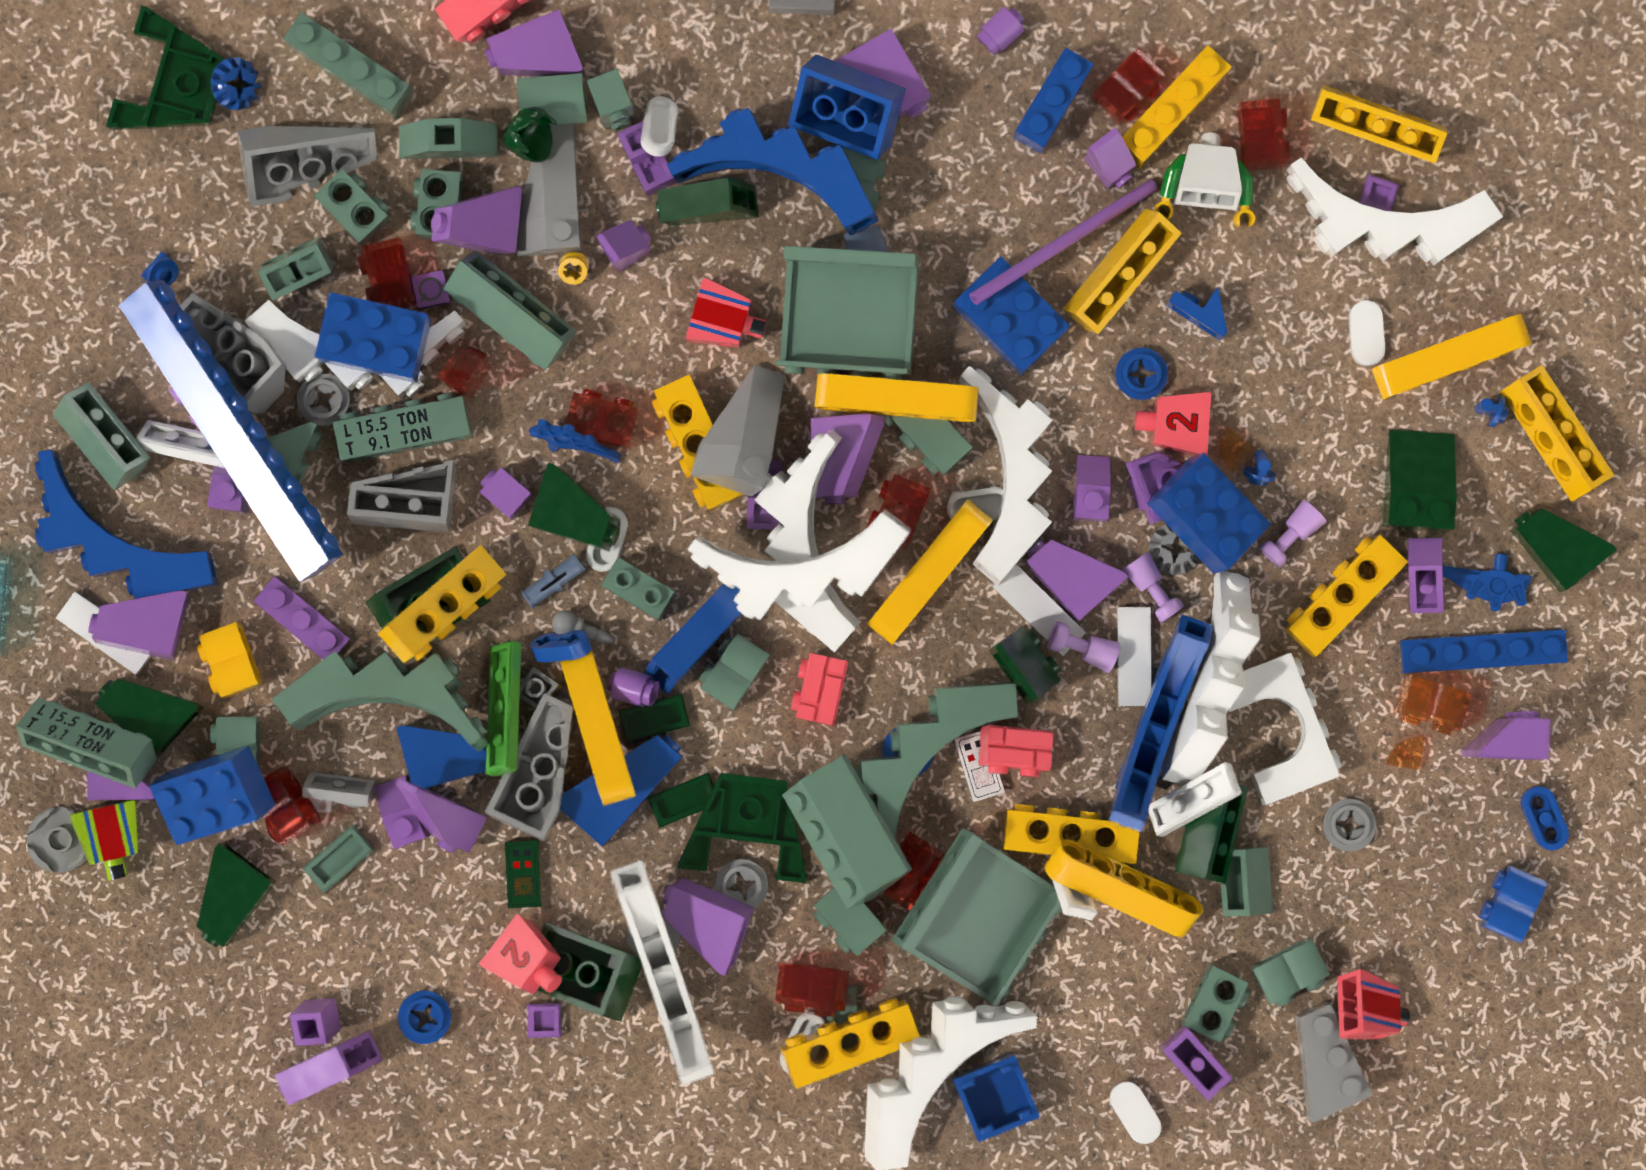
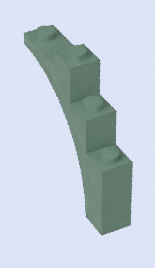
M334 651L272 698L289 724L299 731L321 717L344 708L370 703L399 704L421 709L443 719L454 727L478 752L489 745V742L483 736L488 732L476 716L471 719L464 710L469 705L457 691L462 686V683L457 678V675L461 673L449 657L444 660L437 653H434L414 670L410 671L408 666L399 657L394 659L386 651L362 670H360L349 655L344 658L337 651Z
M1000 682L933 687V695H928L929 715H935V720L896 723V731H891L892 751H897L898 756L858 759L859 767L853 768L868 794H874L872 801L894 839L900 810L908 791L923 767L936 753L968 730L992 721L1018 717L1015 683Z

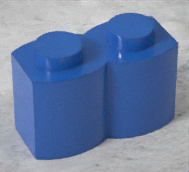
M1506 866L1504 871L1499 869L1492 882V888L1496 889L1491 901L1486 900L1479 913V918L1483 919L1480 927L1516 943H1522L1548 882L1512 866Z

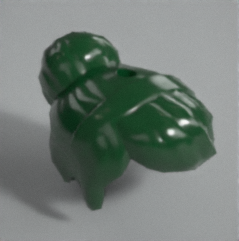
M539 107L524 108L518 111L517 115L510 121L503 136V143L508 150L515 153L522 160L535 163L544 162L549 158L553 148V134L549 123L556 125L557 122L545 110Z

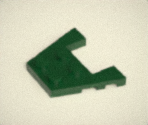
M141 5L133 33L135 36L165 44L147 107L114 98L106 127L111 130L211 125L218 103L212 93L211 77L215 67L225 59L154 13L148 7Z
M720 773L680 857L678 868L707 872L711 838L715 837L780 845L776 880L806 883V874L794 815L782 796L788 790L787 781Z

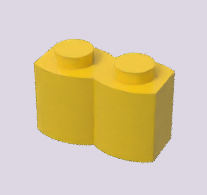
M234 622L199 635L201 644L197 645L198 653L203 663L208 662L212 674L208 676V681L214 694L219 693L221 698H229L263 685L241 623Z

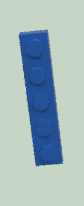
M1565 630L1400 641L1402 674L1568 662Z

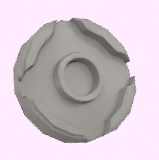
M66 807L46 809L37 815L30 824L27 832L28 853L33 861L44 870L58 873L72 871L86 861L87 858L69 818V814L78 813L76 810Z

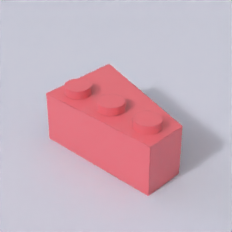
M445 0L435 8V11L455 41L474 43L486 34V29L504 21L512 12L530 0Z

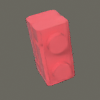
M813 653L809 654L808 660L802 658L798 678L804 679L801 692H794L791 710L797 711L795 718L830 726L835 725L848 661Z
M997 725L982 726L978 764L979 766L988 767V773L1007 775L1008 769L1020 770V776L1039 778L1040 772L1050 771L1053 731Z

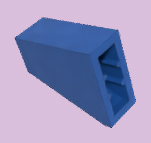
M403 725L396 727L411 783L427 789L486 772L487 746L478 752L461 734Z

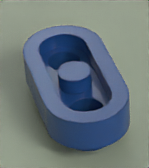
M1534 786L1528 788L1521 796L1520 806L1535 842L1546 850L1562 848L1568 841L1569 830L1554 794L1545 787ZM1537 796L1543 802L1539 809L1533 808L1531 803L1532 799ZM1548 827H1552L1555 830V837L1551 840H1548L1544 835Z

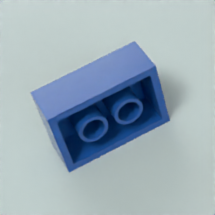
M816 54L802 66L788 126H795L798 130L837 145L841 144L842 147L878 160L891 147L906 88Z
M1000 256L954 301L952 307L1022 376L1068 331L1070 325L1022 277L976 305L971 300L970 293L1011 268L1004 258Z
M329 292L315 358L327 364L417 383L432 319L426 313Z
M1205 453L1189 458L1147 502L1152 510L1213 574L1229 570L1271 525Z
M249 745L167 771L149 785L176 845L258 821L275 806V802Z

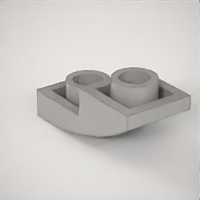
M535 667L530 670L520 685L519 697L534 708H537L544 693L573 706L569 691ZM575 710L571 733H574L579 725Z

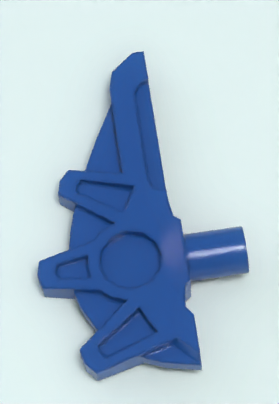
M539 419L538 425L529 428L530 436L546 440L548 448L552 452H557L561 448L582 450L608 458L611 462L620 463L621 454L618 451L597 443L596 438L592 435H582L574 431L575 426L573 425L556 426L551 425L547 420Z
M1495 554L1493 570L1490 571L1443 566L1444 578L1450 579L1466 590L1465 596L1468 599L1473 600L1475 597H1479L1489 601L1490 610L1493 612L1499 611L1502 603L1515 600L1518 606L1527 604L1525 590L1532 576L1523 574L1513 575L1507 572L1508 555Z

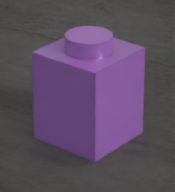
M502 467L497 472L492 469L480 483L483 488L479 492L511 520L533 497L526 488Z
M335 998L304 1000L290 1014L296 1046L327 1044L341 1030Z

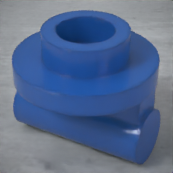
M161 251L140 276L147 282L163 280L165 284L171 286L178 277L179 269L178 265Z
M1500 395L1495 403L1489 398L1478 402L1475 405V412L1479 415H1489L1488 426L1494 428L1497 423L1503 424L1509 405L1505 404L1506 397Z
M1257 450L1254 453L1255 467H1244L1243 474L1248 477V482L1266 486L1268 482L1275 481L1276 473L1270 470L1271 463L1267 453L1264 450Z

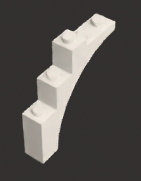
M1302 157L1292 163L1287 169L1289 175L1286 178L1292 189L1296 193L1301 191L1308 200L1305 205L1313 218H1321L1323 221L1313 230L1316 234L1314 237L1316 245L1324 254L1329 252L1332 257L1363 235L1367 238V241L1364 243L1369 253L1374 258L1379 256L1382 261L1415 239L1418 243L1415 248L1419 256L1425 262L1430 260L1434 266L1503 217L1485 190L1461 203L1440 210L1418 213L1392 212L1360 204L1337 192L1319 178Z
M270 300L244 321L251 330L270 342L286 364V370L300 384L304 380L309 383L318 374L322 373L323 370L320 366L324 363L315 358L320 334L309 331L288 318ZM453 311L437 324L430 327L422 360L424 366L430 365L438 358L440 353L437 350L446 342L450 345L455 343L465 333L462 328L466 323L456 311ZM325 363L350 391L355 387L361 390L373 380L371 373ZM421 371L417 383L380 375L401 399L405 395L411 398L417 394L424 386L421 381L426 378Z
M969 366L962 373L958 382L961 385L979 388L978 405L990 422L999 445L1003 467V497L998 519L987 544L975 559L973 565L998 586L1052 523L1047 518L1049 513L1036 502L1032 505L1028 500L1052 472L1048 468L1050 463L1038 452L1032 454L1029 449L1050 426L1053 420L1049 417L1050 412L1037 401L1032 403L1027 399L1018 408L1015 405L1017 403L1016 399L1005 390L998 391L990 384L992 379L979 368L974 370Z
M833 429L825 435L821 432L818 433L808 445L811 452L806 459L803 460L799 457L787 471L791 477L787 476L783 471H780L774 477L768 474L764 488L760 490V494L755 499L760 506L784 525L782 527L778 524L769 534L767 540L771 543L764 550L776 561L800 560L819 555L814 535V505L818 484L829 457L842 439ZM830 583L811 609L806 605L802 608L793 603L787 597L789 592L785 589L775 599L779 606L834 652L837 651L861 623L843 604Z
M884 509L864 531L846 544L824 554L800 560L767 561L748 558L722 549L698 535L687 550L692 553L691 559L705 569L710 566L719 573L718 579L732 589L737 586L741 589L733 600L738 604L736 608L750 619H753L755 616L761 620L783 589L789 592L787 597L793 603L802 608L806 605L811 609L834 577L839 580L837 585L851 596L857 593L862 597L908 536L911 528Z
M1222 571L1214 576V598L1210 624L1213 625L1210 643L1203 657L1192 695L1183 717L1170 740L1162 764V779L1182 786L1204 773L1227 740L1226 713L1244 689L1242 664L1260 639L1259 615L1252 613L1249 578L1238 573Z
M641 860L612 870L610 872L616 892L644 967L681 1083L685 1085L714 1074L696 1012L644 863Z
M948 997L945 1001L933 1002L931 1039L919 1037L913 1039L912 1042L900 1043L898 1080L886 1078L878 1083L867 1084L864 1157L874 1169L890 1170L908 1167L911 1142L919 1119L932 1095L947 1076L968 1057L986 1045L1013 1033L1035 1029L1037 1027V1015L1019 1001H1010L1005 1005L997 1007L979 1005L975 1009L964 998Z

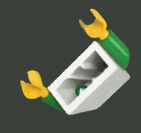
M1213 132L1203 134L1201 136V144H1190L1187 154L1178 155L1166 169L1160 190L1162 199L1161 202L1156 204L1154 211H1157L1162 205L1167 206L1170 210L1167 220L1173 215L1171 200L1175 199V204L1228 210H1237L1238 205H1240V210L1233 216L1235 226L1240 227L1239 219L1243 213L1249 217V227L1255 223V215L1249 210V205L1253 204V177L1244 163L1237 159L1234 148L1220 146V136Z

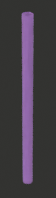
M1151 179L970 293L971 300L976 305L983 302L1157 191L1156 183Z

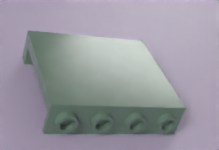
M784 246L783 259L787 260L781 352L780 360H776V365L785 367V373L804 374L805 368L817 369V374H837V370L850 371V376L869 377L871 372L883 373L882 378L902 380V375H911L920 256L909 253Z
M962 828L892 941L997 1007L999 1002L1008 996L1011 990V983L1017 973L1022 972L1027 966L1029 954L1034 946L1044 939L1049 922L1060 913L1062 908L1055 887L973 833Z

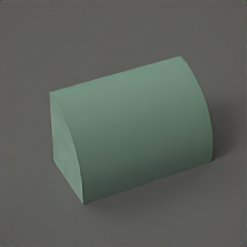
M582 73L517 79L519 111L528 107H539L555 119L556 125L587 122L585 86Z
M1269 847L1234 849L1226 884L1221 883L1223 917L1273 913Z

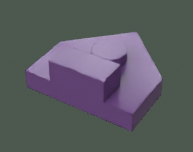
M1160 451L1126 463L1132 478L1127 482L1139 511H1145L1150 525L1162 519L1152 510L1147 502L1183 465Z

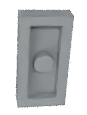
M310 772L303 785L302 797L309 798L311 811L330 813L334 801L351 808L368 807L374 794L375 780Z

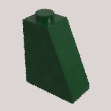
M727 177L657 190L656 211L660 218V223L678 226L759 218L756 186Z
M548 463L528 526L609 552L611 545L616 544L620 534L619 520L560 467Z
M1543 508L1534 512L1530 509L1525 510L1513 520L1517 525L1510 530L1559 592L1568 590L1617 551L1613 544Z
M123 679L109 680L99 690L98 695L100 698L95 702L122 729L133 733H142L149 739H152L156 757L161 756L204 708L199 703Z
M224 842L218 843L214 848L197 928L203 932L201 937L216 948L219 944L225 947L231 943L276 883L274 879Z

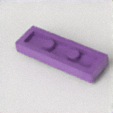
M276 576L272 578L253 601L322 659H325L334 651L340 654L351 640Z

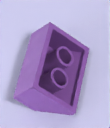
M1505 712V718L1495 719L1461 750V757L1549 760L1550 719H1540V712Z

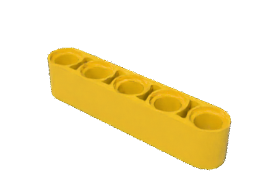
M1520 313L1389 361L1371 370L1382 399L1385 400L1395 394L1407 392L1425 383L1450 376V374L1457 371H1463L1477 366L1484 361L1504 356L1519 348L1523 349L1533 343Z
M817 374L814 408L842 412L976 422L979 388L943 383Z
M968 499L867 625L893 645L994 519Z
M592 649L581 658L560 661L603 806L635 797L636 794Z
M1070 839L1063 840L1045 864L1046 873L1054 881L1176 937H1184L1203 913V906L1192 895Z

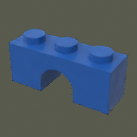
M1065 47L1017 127L1013 138L1042 154L1066 110L1090 74L1094 64Z

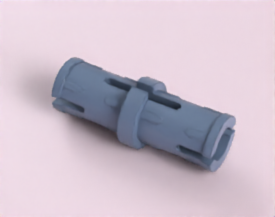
M573 553L571 557L551 571L549 569L544 571V576L524 591H521V594L531 608L534 609L536 605L554 592L560 593L563 591L562 586L586 569ZM566 572V573L563 574L561 577H559L557 580H555V579H556L558 576H560L562 573Z

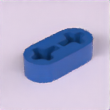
M583 630L571 631L565 634L547 633L535 638L530 644L536 661L543 663L575 660L587 655L592 649L588 636Z

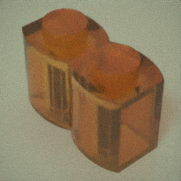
M1406 674L1404 675L1393 713L1401 715L1399 720L1401 722L1419 726L1420 721L1433 724L1432 731L1451 736L1452 730L1461 731L1472 693Z

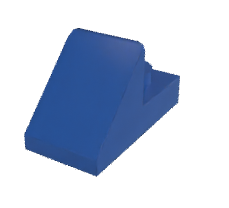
M1218 287L1214 290L1203 308L1198 305L1200 301L1186 291L1182 293L1175 291L1165 306L1221 341L1227 333V327Z

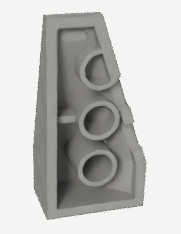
M573 123L550 125L553 134V148L549 158L544 162H531L521 199L516 247L517 257L566 254L571 251L582 252Z
M265 126L237 131L240 159L250 207L286 201L293 197L290 191L293 188L308 182L312 189L321 185L319 178L331 171L337 174L343 169L348 173L377 160L374 128Z
M192 293L180 307L192 318L194 328L199 336L211 347V354L219 366L228 373L230 383L236 392L246 400L249 412L264 414L284 392L286 364L268 340L198 294Z
M754 365L730 402L698 445L690 476L750 497L764 488L772 459L785 375L758 365Z
M543 694L518 744L517 771L503 774L485 811L491 818L520 832L544 841L546 840L560 811L574 714L573 706L550 695Z

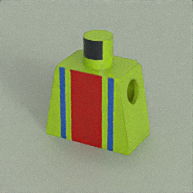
M135 800L69 814L70 821L88 863L92 865L104 862L108 881L128 876L124 857L138 854Z

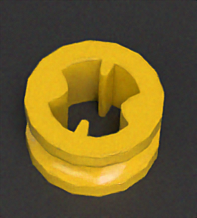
M576 251L568 252L560 260L558 274L565 283L579 284L587 276L589 262L582 253ZM569 263L573 266L580 265L577 274L574 270L567 271Z

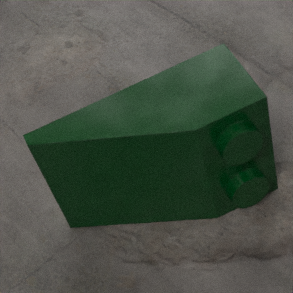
M1389 429L1382 527L1438 532L1454 530L1457 500L1455 434Z
M455 546L376 592L365 603L383 629L464 558ZM463 580L464 588L468 592L473 593L472 585L468 581ZM482 596L475 603L478 605V609L491 602V600H486ZM439 600L441 609L450 613L448 603ZM459 616L452 623L455 625L462 620V617ZM416 620L418 630L427 633L426 625L422 621Z
M1022 626L989 649V651L1009 680L1016 684V689L1024 701L1030 703L1061 680L1057 675L1061 672V669L1050 655L1045 658L1038 647L1042 643L1031 628L1026 631Z
M545 922L541 933L560 955V961L553 970L562 977V981L559 987L551 993H548L541 986L537 991L600 1016L621 1022L642 968L640 957Z

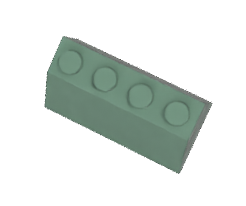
M846 755L837 758L802 778L782 794L847 910L874 899L912 870Z

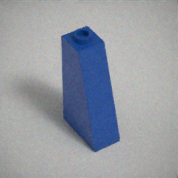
M723 583L651 659L644 674L651 675L653 680L658 681L659 689L666 696L742 615L736 608L738 604L733 601L741 590L737 586L732 589Z
M656 735L624 755L636 794L635 797L603 806L595 777L592 775L562 794L560 810L602 847L605 846L683 758L678 753L682 747L668 735L664 739Z

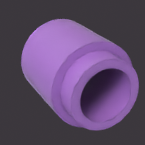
M1002 7L980 27L981 32L976 37L983 45H987V50L992 55H995L998 51L1003 52L1025 31L1022 26L1025 20L1015 8L1012 7L1007 10L1005 7Z
M621 667L617 672L611 674L608 690L611 691L613 699L639 707H644L645 705L651 707L658 696L659 682L653 680L651 675Z

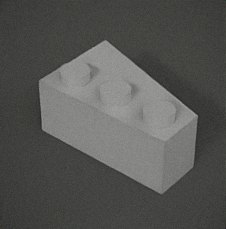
M454 460L445 461L444 464L423 468V466L413 468V471L393 475L391 473L351 482L347 516L350 522L355 525L450 533L457 467Z
M1324 1001L1295 1014L1306 1119L1314 1123L1373 1096L1348 1040L1342 1039L1339 1036V1021L1332 1005Z

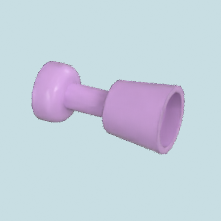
M1302 500L1286 521V526L1289 529L1275 543L1271 541L1264 542L1259 547V550L1275 566L1281 568L1287 560L1284 552L1297 538L1301 540L1307 539L1327 521L1314 506L1306 500Z
M1149 551L1122 569L1141 592L1145 589L1149 591L1159 606L1155 611V615L1160 623L1184 607L1179 598L1174 597L1170 599L1158 583L1162 576Z
M1057 621L1054 624L1047 642L1048 649L1058 652L1065 646L1081 652L1083 661L1106 673L1113 669L1120 651L1119 642L1096 636H1089L1087 640L1069 634L1070 629L1065 623Z

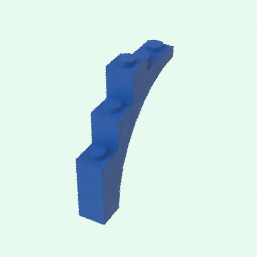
M749 107L744 110H734L726 116L725 120L719 122L725 134L707 138L703 141L702 146L693 151L686 150L680 152L673 158L672 162L667 164L672 176L679 184L703 174L723 170L753 169L778 174L803 185L819 196L836 213L850 236L879 221L841 144L836 147L831 145L821 149L817 153V157L812 159L795 126L780 128L771 135L770 139L766 140Z
M51 449L38 452L39 461L35 462L36 473L39 480L44 482L46 492L42 493L44 510L46 513L50 512V517L37 519L39 528L35 529L37 544L40 548L43 547L44 552L56 553L84 547V552L80 553L84 571H88L89 576L92 577L129 571L130 576H126V586L129 595H134V599L179 590L188 592L218 585L212 553L208 551L184 554L154 552L134 546L110 533L94 520L77 500L65 478L58 452Z
M1183 614L1181 615L1157 668L1151 693L1141 712L1133 741L1121 765L1115 787L1116 795L1110 821L1127 828L1142 831L1170 740L1193 680L1209 646L1213 625Z

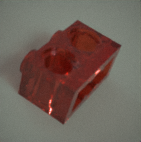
M583 389L582 394L574 392L565 425L575 426L574 431L582 435H592L598 442L630 449L639 415L638 408L633 407L634 402L615 397L614 402L601 399V393L588 389ZM589 405L594 407L596 414L591 421L582 422L578 419V412L583 406ZM615 414H623L628 419L626 427L622 430H614L610 427V419Z
M909 831L899 847L912 870L882 893L908 910H911L946 854Z

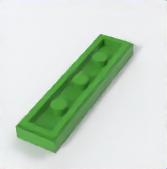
M509 641L490 647L487 741L489 745L486 748V775L494 777L517 771L521 643L516 641Z

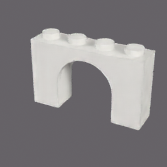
M1287 653L1243 670L1244 689L1228 711H1234L1262 699H1275L1291 707L1300 721L1301 738L1295 752L1280 763L1250 774L1262 805H1268L1340 777L1338 769L1342 767L1334 749L1330 750L1325 738L1329 737L1327 726L1322 718L1317 719L1313 707L1317 706L1315 696L1311 688L1305 689L1301 679L1305 675L1302 663L1298 657L1293 658L1292 653Z

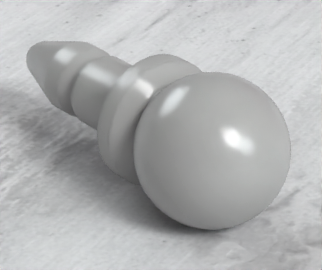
M560 611L553 617L552 627L557 634L583 630L586 632L588 639H595L596 642L612 643L614 641V638L606 631L588 624L584 625L585 618L577 619L576 615L570 611Z

